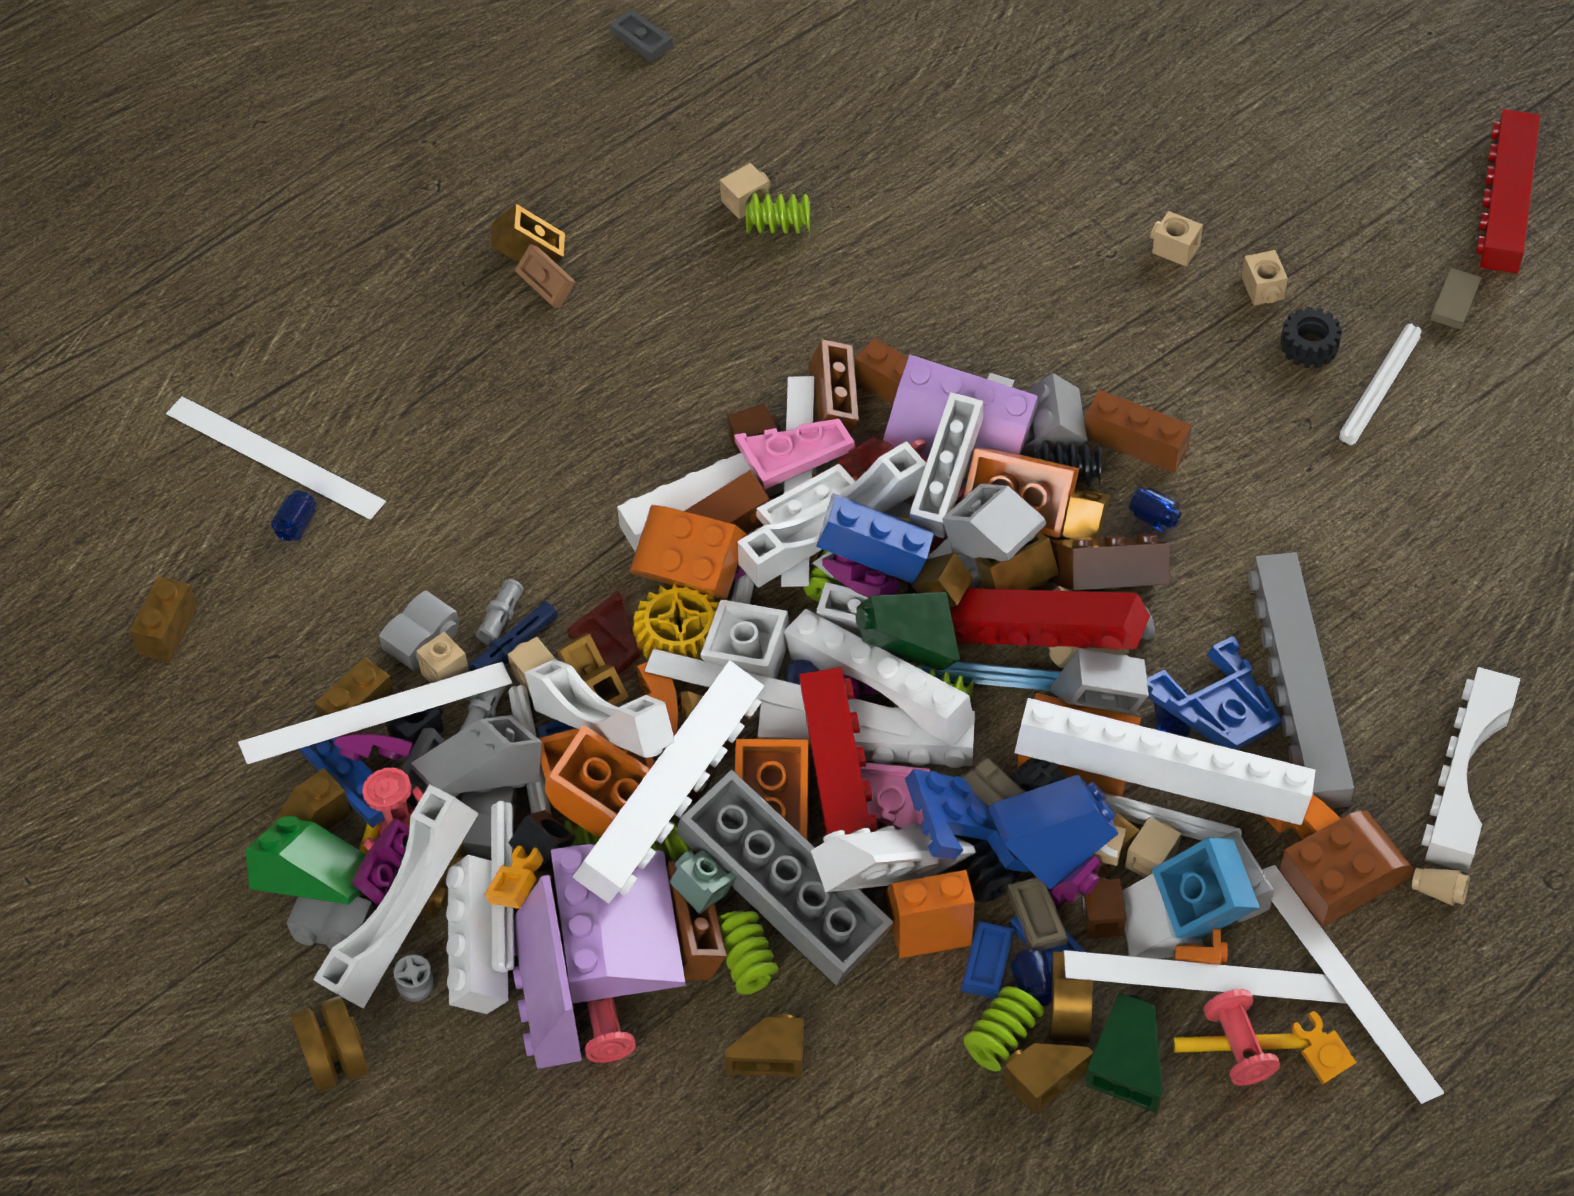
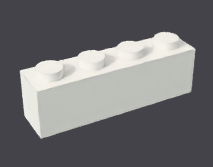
M950 392L910 511L911 523L931 530L934 533L933 536L944 538L946 533L942 518L955 506L984 418L982 400Z
M467 855L449 867L446 876V885L448 886L446 917L448 920L447 953L449 955V975L447 987L449 989V1005L488 1014L508 1002V972L501 973L492 969V904L484 896L491 884V861Z

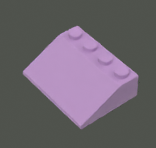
M909 355L894 400L879 456L884 455L906 441L911 444L917 439L922 438L927 443L922 454L928 460L950 392L983 401L984 418L974 448L995 449L1021 455L1038 405V396L914 355ZM973 448V451H972V454H971V457H970V460H969V463H968V475H969V470H970V466H971V461H972V457H973L974 448ZM968 478L963 479V482L967 483Z
M585 844L552 849L551 856L572 1003L686 986L664 851H656L643 870L637 866L632 872L637 877V880L626 895L622 896L620 893H617L608 904L572 878L595 845Z
M545 875L540 878L521 909L514 916V956H518L519 966L513 968L516 990L522 988L524 990L525 999L518 1000L521 1023L529 1022L530 1033L523 1034L526 1054L527 1056L534 1055L537 1069L582 1061L550 875Z

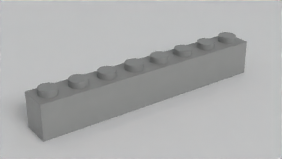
M1297 552L1256 556L1253 570L1248 571V584L1250 591L1256 592L1255 614L1257 619H1262L1264 626L1261 629V639L1263 647L1269 648L1270 652L1268 657L1270 677H1275L1277 686H1275L1277 707H1282L1284 712L1281 722L1284 737H1289L1291 742L1288 750L1289 761L1291 764L1316 770L1312 794L1323 801L1330 809L1350 807L1354 785Z

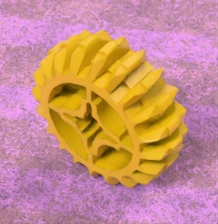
M673 584L669 590L660 586L658 595L649 592L647 601H640L638 611L635 612L633 617V636L636 639V645L639 650H643L646 660H649L653 649L701 660V652L720 602H716L715 597L711 594L705 595L698 590H691L688 587L678 588L676 584ZM678 620L681 622L682 632H679L677 625Z

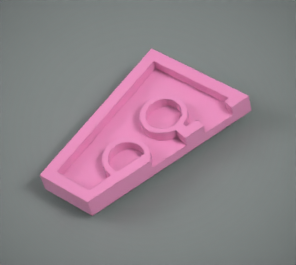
M840 419L800 424L796 430L777 432V428L764 430L765 434L751 437H747L746 433L734 435L737 447L764 490L855 450L854 440Z
M866 763V767L860 768L862 781L869 780L873 801L866 802L868 815L875 814L878 822L888 826H895L897 830L912 824H919L921 828V823L925 819L922 810L917 811L914 808L905 778L913 769L930 772V769Z

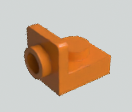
M1213 928L1209 947H1203L1197 943H1188L1183 946L1175 945L1173 961L1226 965L1228 944L1227 942H1221V929Z

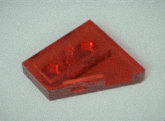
M618 591L567 629L568 637L572 641L585 633L590 634L605 665L614 666L618 675L640 659L639 649L623 606L622 596Z

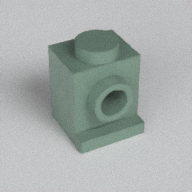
M704 849L696 855L689 850L676 861L674 866L677 870L669 883L700 914L725 896L737 876L732 871L727 874Z

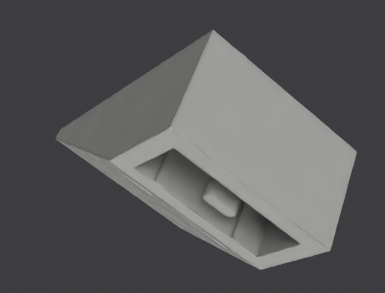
M512 715L479 719L413 761L411 769L428 786L430 784L453 797H457L459 793L471 791L487 793L492 791L493 788L506 786L521 788L526 783L539 782L541 741Z

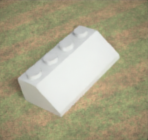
M912 824L900 830H896L895 826L884 827L876 832H871L869 828H864L845 835L843 830L836 831L824 836V843L812 849L811 853L825 892L888 886L895 882L935 876L976 853L973 845L956 837L963 848V852L955 860L932 857L928 849V845L932 842L930 834L928 836L923 834L919 824Z

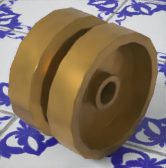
M341 995L322 1002L321 1012L326 1024L323 1028L319 1027L314 1012L309 1008L290 1014L318 1094L337 1087L338 1077L333 1065L335 1061L339 1060L345 1077L351 1081L369 1074L362 1052L365 1049L353 1017L348 1015Z

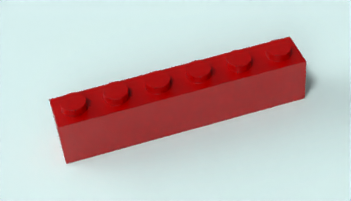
M1503 109L1500 121L1493 122L1491 139L1496 140V144L1491 143L1488 154V162H1493V166H1488L1485 177V184L1490 185V189L1485 188L1482 200V207L1487 208V212L1482 211L1479 223V231H1484V236L1479 235L1475 253L1481 255L1480 268L1516 274L1519 272L1525 248L1540 114Z
M967 588L958 605L949 607L956 642L960 644L985 643L989 645L1063 646L1083 649L1088 647L1110 648L1113 650L1136 649L1150 617L1138 593Z
M842 667L799 674L826 835L843 830L845 835L864 828H869L871 832H876L878 830L876 815H868L866 802L873 801L869 780L862 781L860 768L866 767L863 745L856 746L854 734L860 733L857 712L850 713L848 700L854 699L851 678L844 679Z

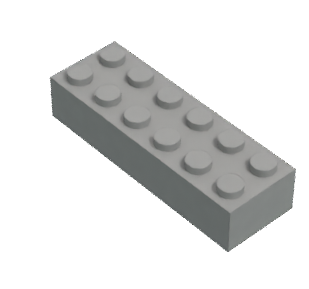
M732 769L679 820L676 834L696 853L704 849L727 874L732 871L737 877L731 886L836 986L889 932L893 921L859 889L825 892L811 850L815 847Z

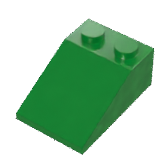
M294 816L281 817L245 849L249 889L347 905L361 893L352 884V881L366 854L314 822L299 820Z

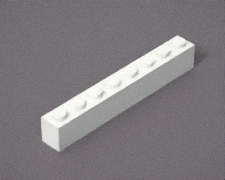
M729 660L675 734V743L665 748L572 878L608 904L617 893H620L622 896L626 895L637 880V877L632 872L637 866L642 870L646 867L656 853L655 850L650 848L656 840L662 844L673 829L674 825L669 822L673 814L678 818L681 817L692 802V799L687 797L690 790L692 789L698 793L710 776V774L705 772L709 764L714 768L728 751L722 746L724 742L728 740L733 743L745 725L739 722L741 718L745 716L750 719L762 701L756 697L763 689V684Z
M1031 698L1027 699L1014 752L1302 825L1309 806L1316 772L1315 769Z

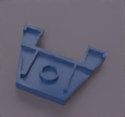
M1233 636L1213 645L1207 654L1227 677L1190 696L1185 693L1165 670L1147 678L1149 699L1219 746L1240 750L1276 731L1282 722L1263 686L1257 687L1250 675L1253 669L1247 659L1242 661L1237 652L1239 644Z
M913 769L905 778L914 808L917 811L922 810L925 819L921 823L923 834L927 836L930 834L932 842L928 845V849L932 857L955 860L963 852V848L955 835L987 840L1005 869L1028 872L1029 869L1003 844L988 807L974 793L967 781L959 776L953 777L938 774L934 771L928 772Z

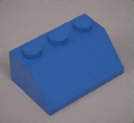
M833 493L816 547L914 584L927 560L934 533L922 526Z

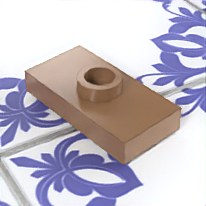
M529 245L514 270L549 304L556 308H561L576 283L536 245Z

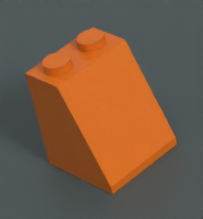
M966 870L895 882L884 890L889 917L893 921L892 930L899 959L972 946L975 902Z

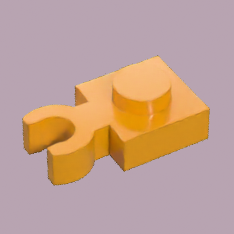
M517 846L511 854L512 863L510 867L500 866L484 894L490 904L521 909L537 880L533 872L541 866L543 862L542 855L537 848H533L527 857L522 846Z
M1313 1011L1307 1015L1313 1023L1312 1031H1304L1298 1022H1295L1291 1028L1293 1034L1298 1039L1308 1043L1309 1047L1304 1049L1301 1054L1323 1085L1356 1064V1061L1335 1030L1326 1036L1322 1032V1019Z

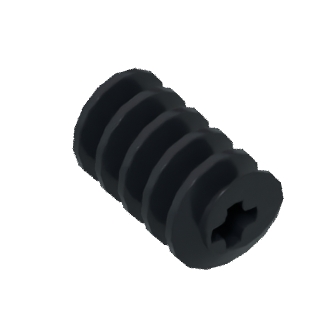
M1046 441L1042 442L1039 450L1035 448L1034 458L1079 468L1076 486L1081 477H1084L1087 487H1091L1094 478H1098L1100 484L1102 469L1101 445H1096L1092 454H1090L1087 444L1082 445L1079 453H1076L1073 443H1069L1066 452H1063L1060 442L1055 443L1052 451H1049Z
M955 835L957 838L973 845L976 853L952 866L955 872L967 871L974 900L989 902L999 898L1008 890V884L1015 883L1016 877L1012 873L1004 875L1007 869H1005L1002 863H997L999 858L995 852H989L991 845L988 841Z

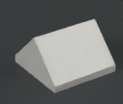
M1153 874L1122 890L1126 913L1124 934L1130 957L1170 958L1174 956L1175 945L1183 946L1188 943H1197L1203 946L1202 939L1176 937Z

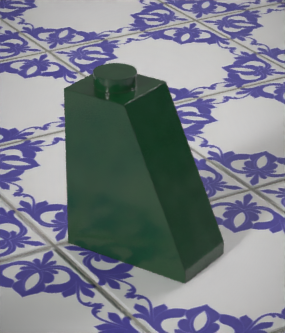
M946 592L871 596L856 607V625L861 631L863 642L936 670H945L960 660Z
M1118 993L1087 1068L1085 1086L1158 1113L1163 1086L1155 1006L1149 1004L1140 996H1127Z

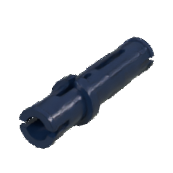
M547 601L541 602L536 609L519 621L500 639H493L489 643V648L469 663V670H477L500 662L508 664V653L512 652L517 645L530 641L549 623L557 619L558 614L555 608Z

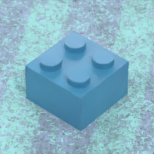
M1208 837L1152 869L1177 938L1203 939L1212 934L1213 928L1222 929L1260 908L1234 839Z

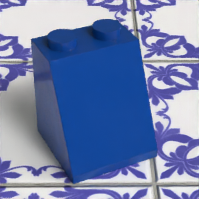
M1079 775L995 802L988 807L1003 844L1049 889H1052L1119 834L1112 821L1116 816L1112 809L1104 802L1107 798L1103 791L1093 781L1088 785Z

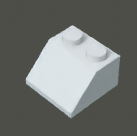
M721 599L703 646L701 659L722 666H726L730 660L746 672L777 679L788 647L783 632L790 625L788 611Z

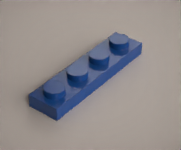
M337 737L297 749L318 772L323 768L327 770L345 790L348 803L372 828L385 820L382 811L370 808L362 794L365 781L374 773L361 760L356 761L340 755L341 747L334 745Z

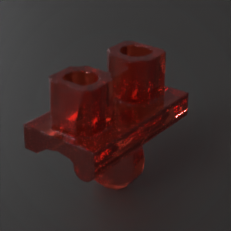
M872 436L848 450L849 453L846 456L836 460V465L840 464L851 477L857 476V479H859L880 456L894 449V447L888 441L876 440V437Z

